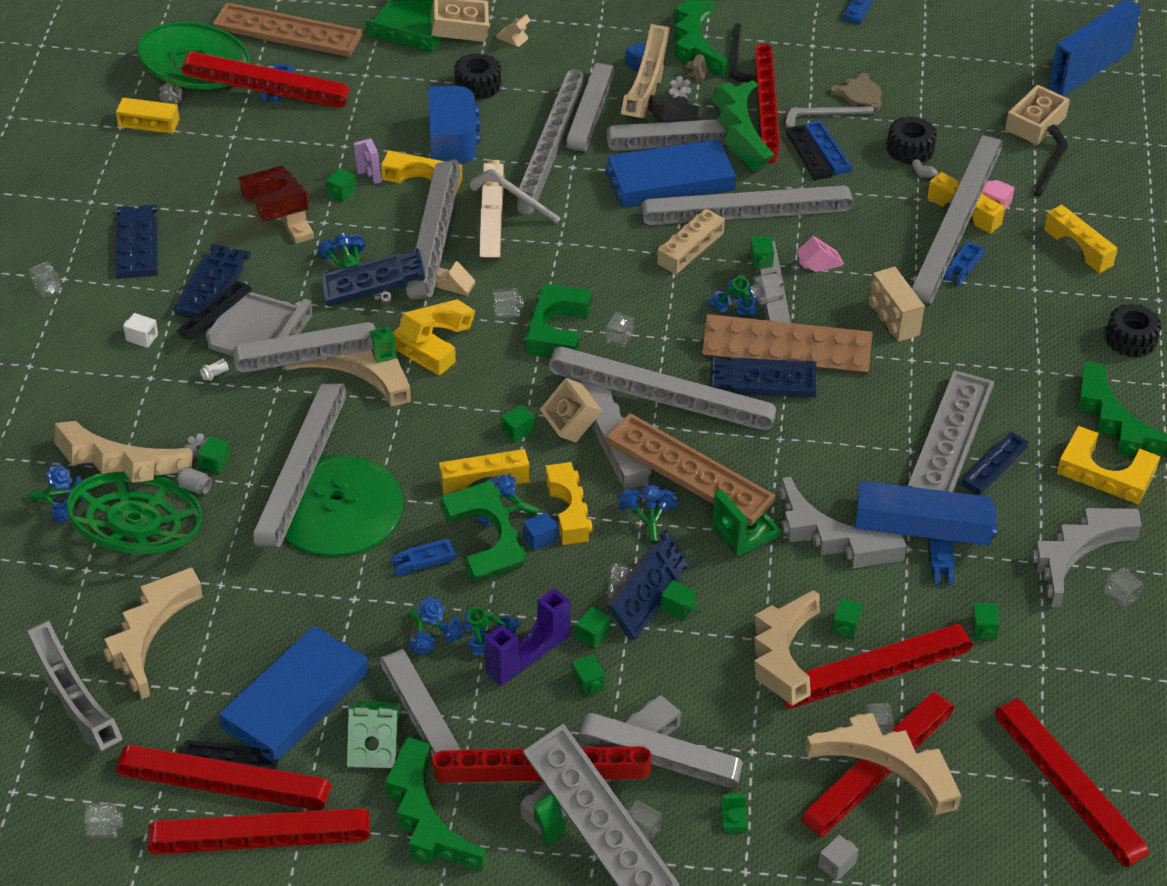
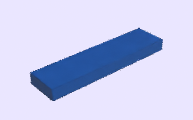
M822 121L804 124L834 176L852 172L853 166Z

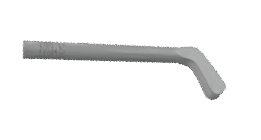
M873 106L794 107L788 113L785 128L795 127V119L798 116L873 114Z
M493 169L479 174L470 181V187L473 191H476L489 180L498 182L502 187L555 224L560 220L558 215L503 178Z

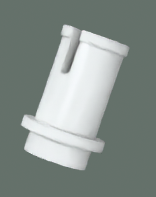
M220 359L209 366L204 365L200 369V374L205 381H211L215 376L227 372L228 364L226 361L224 362V359Z

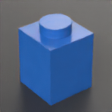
M640 42L627 48L625 53V64L636 73L639 72L646 48Z
M547 512L523 522V537L533 551L557 542L559 526L556 520L551 519Z

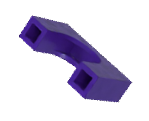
M553 588L537 600L536 622L529 634L519 643L518 638L503 625L486 636L485 672L502 686L570 636L571 601L556 588Z

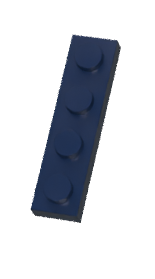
M1010 432L963 479L962 486L980 496L1028 447L1029 441Z

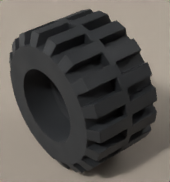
M471 53L467 56H462L454 65L455 86H462L471 90L475 100L490 98L491 95L497 94L501 86V65L499 61L485 53Z
M916 116L901 117L899 120L893 121L888 133L887 152L896 161H901V163L911 164L914 160H920V162L928 161L934 154L937 137L935 126H932V123L927 122L926 119H920Z
M1124 304L1121 307H1116L1111 312L1105 338L1108 341L1107 344L1112 346V349L1118 351L1121 355L1125 354L1128 357L1146 356L1149 352H1153L1157 345L1162 327L1161 320L1155 312H1152L1148 307H1143V305Z

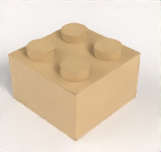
M568 378L563 380L540 408L559 437L573 442H577L602 412L583 384Z

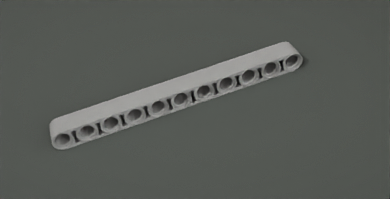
M579 70L567 72L519 189L536 201L539 200L583 91V73ZM517 197V210L519 213L530 214L534 211V208Z
M983 135L979 141L912 287V290L924 303L932 304L1001 152L1003 143L1001 139Z
M829 186L647 199L642 202L641 210L644 222L647 225L689 223L697 214H700L705 209L725 218V220L845 212L853 208L854 201L849 187Z
M565 347L554 349L548 365L549 370L556 375L759 430L771 429L776 415V407L769 402Z
M343 383L321 384L255 528L254 543L257 547L281 546L344 404L346 389Z

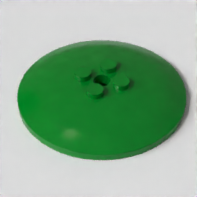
M171 22L161 24L144 33L138 43V57L142 65L150 73L163 81L185 88L207 90L230 86L183 74L181 67L188 52H197L250 64L249 52L240 40L222 29L202 23Z
M351 455L320 457L284 540L302 552L330 558L353 556L375 548L395 531L401 520L404 505L400 485L388 470L371 460ZM336 496L341 497L340 500H335L332 498Z

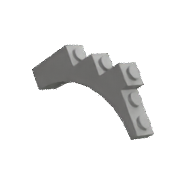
M791 477L782 478V485L778 488L779 498L784 501L785 512L784 521H781V530L783 534L787 535L789 542L813 539L814 547H818L820 555L844 552L846 560H850L852 569L904 561L907 546L902 534L856 529L853 526L833 520L805 500L797 490Z
M1085 508L1083 517L1079 519V525L1062 524L1060 533H1056L1055 541H1037L1036 549L1032 550L1031 560L1032 563L1036 564V571L1043 572V579L1047 581L1046 597L1050 598L1051 607H1061L1064 595V578L1068 570L1079 558L1089 551L1106 544L1138 540L1142 526L1138 509Z
M45 620L25 630L41 664L42 673L51 693L59 696L68 718L76 721L85 743L102 751L123 740L114 718L99 706L77 675L50 621Z

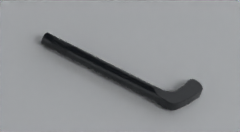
M736 23L733 31L729 77L742 83L752 80L755 82V76L744 74L737 70L741 25Z
M1055 124L1049 126L1047 130L1057 142L1058 149L1034 192L1037 197L1042 195L1064 152L1068 148L1067 141Z

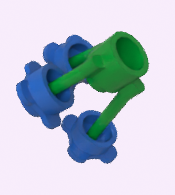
M339 233L335 236V240L330 239L329 241L321 242L317 247L319 250L316 255L318 258H331L339 269L361 264L358 253L366 246V242L362 240L361 235L347 236L346 233ZM336 249H343L345 256L342 257L341 263L334 256Z
M738 275L733 280H729L727 282V290L725 292L715 291L714 297L709 300L710 306L718 309L720 313H725L726 307L731 304L729 294L733 293L732 295L735 298L744 296L737 300V305L739 306L737 310L738 315H755L757 313L755 308L757 300L749 296L751 286L744 275Z
M481 607L470 608L464 613L466 620L464 625L465 631L471 632L473 630L475 633L468 641V646L473 649V655L475 656L485 653V637L488 634L483 632L487 629L489 620L496 623V629L503 625L513 634L520 626L518 619L513 620L508 615L498 619L492 612H486Z

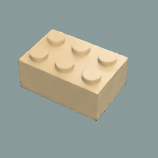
M433 0L431 7V36L480 42L486 41L489 28L488 1Z
M1036 85L1008 112L1005 130L1038 145L1050 134L1047 130L1052 124L1058 126L1066 118L1070 99L1040 85Z
M896 267L874 272L870 284V297L868 298L870 307L876 311L879 319L885 323L889 333L898 342L919 336L925 305Z

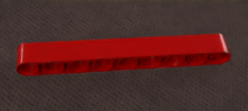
M760 43L756 46L754 60L755 81L758 85L756 87L759 137L774 154L768 161L771 164L778 160L779 153L772 47L769 44Z
M188 52L181 67L183 74L189 77L342 108L346 105L349 95V87L344 83L197 52Z
M961 624L951 625L805 671L810 677L811 695L793 706L783 698L782 700L786 707L796 708L965 654L972 648L973 642Z
M934 691L890 732L906 730L912 746L916 750L950 717L954 710V705ZM866 759L859 760L807 809L801 819V823L821 838L824 837L873 791L892 770Z
M1015 698L995 709L996 718L1002 727L1122 866L1129 867L1148 857L1149 850L1144 840L1020 699Z
M125 745L122 748L115 766V770L119 775L128 778L312 810H323L325 808L332 786L328 780L321 777L135 745Z
M581 747L604 780L643 779L651 773V752L645 747ZM525 749L442 750L435 753L432 758L434 778L441 783L542 781L524 756L523 751Z
M356 808L154 821L148 825L147 850L152 854H175L361 842L370 837V814L365 809Z

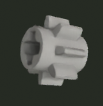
M167 82L159 88L161 91L159 97L163 103L177 104L182 100L180 97L182 95L180 86Z

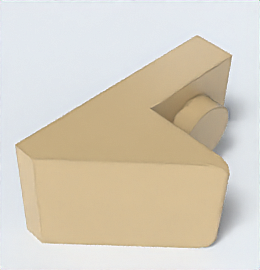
M526 14L507 25L495 36L502 41L519 47L528 39L524 30L527 28L525 25L531 20Z
M305 208L287 213L281 217L295 244L314 239V232L306 221Z
M456 261L450 270L439 267L435 287L468 296L475 285V280L461 264Z

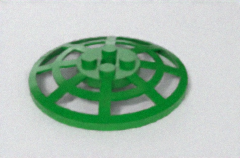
M123 471L100 473L86 478L78 483L68 496L66 511L72 526L86 539L115 551L133 554H155L171 551L193 540L202 526L203 511L197 498L189 490L180 488L179 483L159 475L153 476V480L136 482L159 487L154 496L142 492L127 491L125 482H131V480ZM107 483H116L118 491L103 495L97 499L86 492L89 489ZM168 491L183 499L190 509L178 513L163 498ZM79 497L90 504L87 509L86 518L73 515V508ZM129 498L141 499V500H146V501H149V502H148V503H144V502H141V501H133V500H129ZM120 499V502L113 504L110 508L104 505L108 501ZM156 506H161L170 515L161 516ZM98 509L105 513L107 519L94 520L93 514L95 510ZM194 515L195 527L193 531L189 534H179L181 519ZM174 521V528L171 532L160 529L161 524ZM81 524L88 525L98 536L89 532ZM98 527H109L114 533L108 536L100 531ZM153 535L164 537L161 540L150 543L146 540V538ZM125 537L137 540L138 543H128L119 540ZM172 539L177 540L175 542L165 544Z

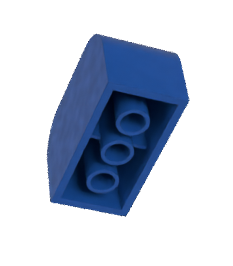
M462 86L428 87L431 159L440 161L455 159L459 164L470 162L477 153L476 143H480V132H476L480 129V118L476 117L479 116V105H475L473 92Z

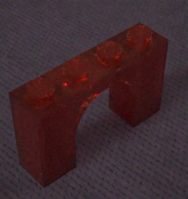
M284 166L238 177L241 195L246 201L255 200L257 214L263 222L309 210L308 202H310L307 190L304 191L302 185L298 184L296 178H293L291 172L287 171Z

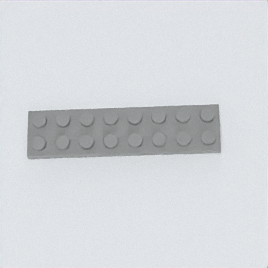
M953 371L908 487L954 492L995 381Z
M564 723L523 751L524 756L549 791L555 796L561 808L617 886H680Z

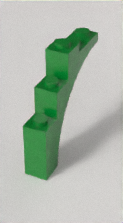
M685 0L676 6L674 11V23H676L674 40L677 41L675 43L674 57L687 64L688 61H694L696 55H703L708 70L722 77L727 72V58L716 52L708 44L701 31L702 24L715 10V0Z
M753 80L747 83L743 82L738 87L733 86L731 83L720 84L713 91L714 95L710 100L720 109L721 114L716 120L726 129L727 135L723 141L754 172L764 168L774 155L757 134L747 110V99L758 85Z
M1085 361L1081 374L1077 411L1098 414L1097 433L1118 436V455L1136 457L1139 449L1155 455L1167 456V433L1138 420L1120 404L1109 387L1105 364Z
M407 737L385 781L387 797L395 801H402L397 810V826L405 831H414L408 843L409 857L417 862L433 864L435 858L439 857L446 862L452 861L462 864L469 869L483 871L486 865V849L474 845L452 832L439 819L430 805L424 787L425 773L431 759L430 744Z

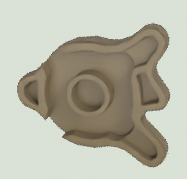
M860 73L856 79H846L845 86L833 85L831 87L830 93L832 95L844 98L854 107H857V104L865 105V107L873 106V111L881 108V88L869 79L867 73Z

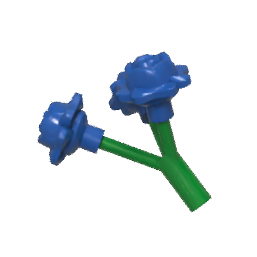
M62 465L57 467L50 466L49 471L46 472L49 486L45 491L30 492L29 499L46 500L50 503L53 509L51 511V520L61 524L62 522L69 521L66 511L67 499L59 503L53 501L51 496L67 493L69 495L71 490L83 480L78 475L73 486H69L72 482L70 471ZM79 497V500L84 502V499Z
M511 474L496 476L495 478L491 477L487 480H492L494 486L499 488L501 498L505 497L516 504L515 506L506 507L508 512L522 510L534 516L537 515L538 507L521 501L515 494L513 488L517 479L512 477ZM475 516L479 524L483 523L485 528L490 526L489 520Z
M646 485L643 487L642 492L636 489L632 491L626 489L620 493L617 508L622 511L628 508L633 512L636 511L648 525L650 543H657V522L662 512H665L666 508L673 509L677 507L678 503L676 502L677 497H675L674 492H671L669 489L659 490L658 486ZM638 498H643L644 501H647L650 520L639 509ZM656 503H658V511L654 517V508L656 507Z
M428 596L426 600L419 602L420 608L417 611L414 609L408 611V617L417 622L418 632L415 634V637L409 638L408 649L413 650L414 654L426 655L430 650L434 649L435 638H431L430 634H425L422 627L425 623L438 627L440 631L445 632L448 644L453 643L454 640H459L463 634V625L459 622V617L457 616L453 617L449 623L436 622L442 620V613L445 611V608L440 606L441 600L433 599Z

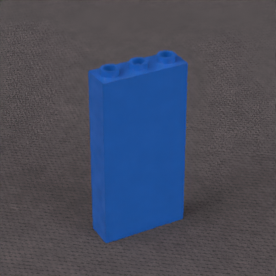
M1124 0L1056 45L1048 89L1064 96L1132 50L1141 6L1130 0Z
M720 139L608 156V164L605 165L607 176L610 175L611 187L615 188L616 200H620L622 208L641 205L647 199L700 196L735 191L736 175Z
M860 481L855 528L990 546L991 538H996L997 533L996 506L992 504V497Z
M313 626L219 713L221 729L248 747L260 748V751L263 749L270 750V754L261 753V755L271 762L277 758L280 760L369 674L368 659L362 653H357L349 648L346 643L333 638L327 631Z

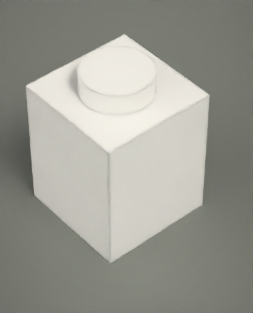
M134 313L124 323L123 330L128 342L148 348L158 336L157 324L154 319Z

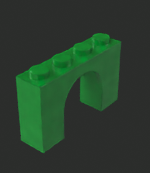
M544 283L542 291L537 293L536 302L538 304L533 306V319H529L528 322L529 333L524 335L523 345H526V354L551 358L554 349L557 347L578 351L580 332L556 329L549 326L546 322L556 316L588 319L592 302V290Z
M492 480L444 495L439 503L447 524L467 517L479 516L489 520L498 532V543L494 547L466 557L464 566L472 584L522 568L526 559L524 548L519 546L517 542V531L514 526L510 525L508 520L509 512L506 506H502L500 501V490L497 486H494Z

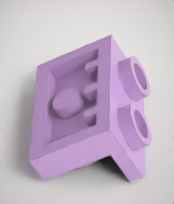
M372 138L353 143L357 173H367V176L372 178L374 184L382 182L378 151Z

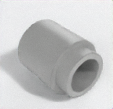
M186 467L178 474L177 482L180 488L200 495L208 493L212 485V478L208 477L206 473Z

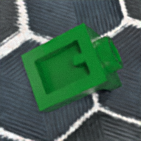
M380 327L369 331L373 342L376 363L396 359L395 337L390 327Z
M730 793L722 795L720 810L723 833H748L746 794Z

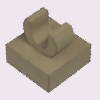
M696 55L694 61H688L685 66L686 69H692L689 71L688 76H695L696 81H704L708 68L703 55Z

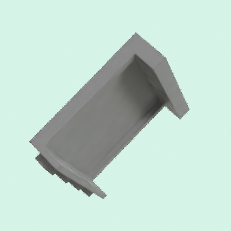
M250 292L217 318L213 326L207 330L208 348L233 356V348L240 344L300 334L313 316L311 300L303 299L300 305L297 306Z

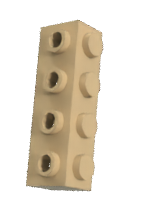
M708 209L697 214L691 222L685 224L677 234L672 235L669 241L658 248L657 265L677 275L724 234L725 218Z

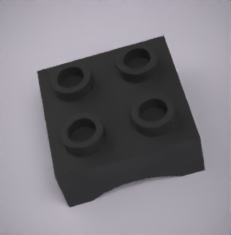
M650 95L648 110L655 117H659L662 122H672L673 120L678 122L697 121L699 106L690 105L684 96L666 100L656 95Z

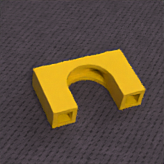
M1078 426L1060 458L1057 474L1139 505L1156 473L1160 456L1139 449L1133 463L1128 468L1120 471L1106 470L1098 466L1091 458L1099 433Z

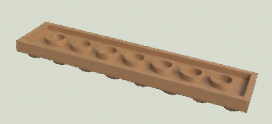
M226 3L213 22L214 27L229 33L346 57L352 55L363 36L360 29L232 3Z
M707 314L702 356L724 359L748 358L816 362L817 369L868 374L873 332Z
M631 413L606 435L605 443L713 505L714 493L723 490L748 518L747 524L750 526L775 500L776 495Z

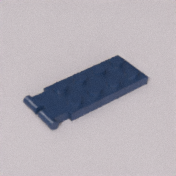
M142 205L136 210L134 206L117 207V215H120V218L116 219L117 278L158 276L157 217L153 216V213L157 212V205Z
M211 244L210 255H205L175 304L173 308L174 314L192 318L237 281L243 271V262L245 259H250L251 252L235 248L230 252L229 247Z
M417 248L413 249L411 253L403 255L397 253L321 274L325 301L328 307L405 286L406 282L416 279L423 281L425 279L420 250Z
M718 357L711 359V387L731 390L735 394L816 398V362L732 358V361L720 360Z
M667 530L659 534L661 537L659 542L648 548L606 604V607L629 640H634L639 636L661 606V595L672 580L678 582L680 580L678 575L681 570H685L690 566L680 549L675 550L677 545Z

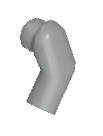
M914 160L911 163L919 178L933 179L938 175V171L934 167L923 166L920 160Z
M383 291L374 294V299H381L383 305H388L391 302V294Z

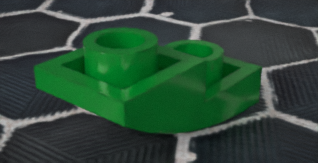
M552 793L546 798L538 800L533 807L534 822L541 827V841L549 847L566 833L565 821L559 803Z

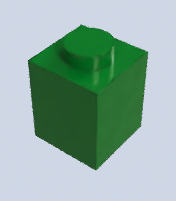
M342 168L336 170L326 180L327 195L344 202L356 190V174Z
M771 236L751 237L750 256L753 268L773 267L774 248Z
M520 405L501 416V431L516 443L535 432V417L531 411Z
M209 436L197 454L199 469L219 475L231 457L229 442Z
M672 580L661 595L660 610L685 620L689 613L693 614L698 604L696 601V590Z
M840 599L833 621L832 633L854 639L861 619L863 604Z
M997 603L973 604L971 614L973 639H997L1000 626Z
M591 607L576 623V639L595 649L610 633L611 617L605 612Z
M593 654L572 662V678L583 697L596 694L605 689V673Z

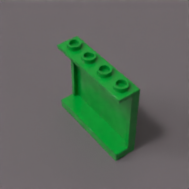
M389 0L374 20L366 19V35L433 53L444 38L431 36V7L433 0Z

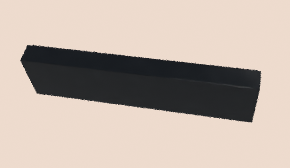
M805 125L787 128L786 134L813 180L831 178L833 172Z
M236 281L177 329L178 334L188 340L193 339L250 293L252 289L248 284Z
M185 740L181 753L277 770L279 763L278 758L271 762L261 755V753L270 754L268 749L260 751V748Z

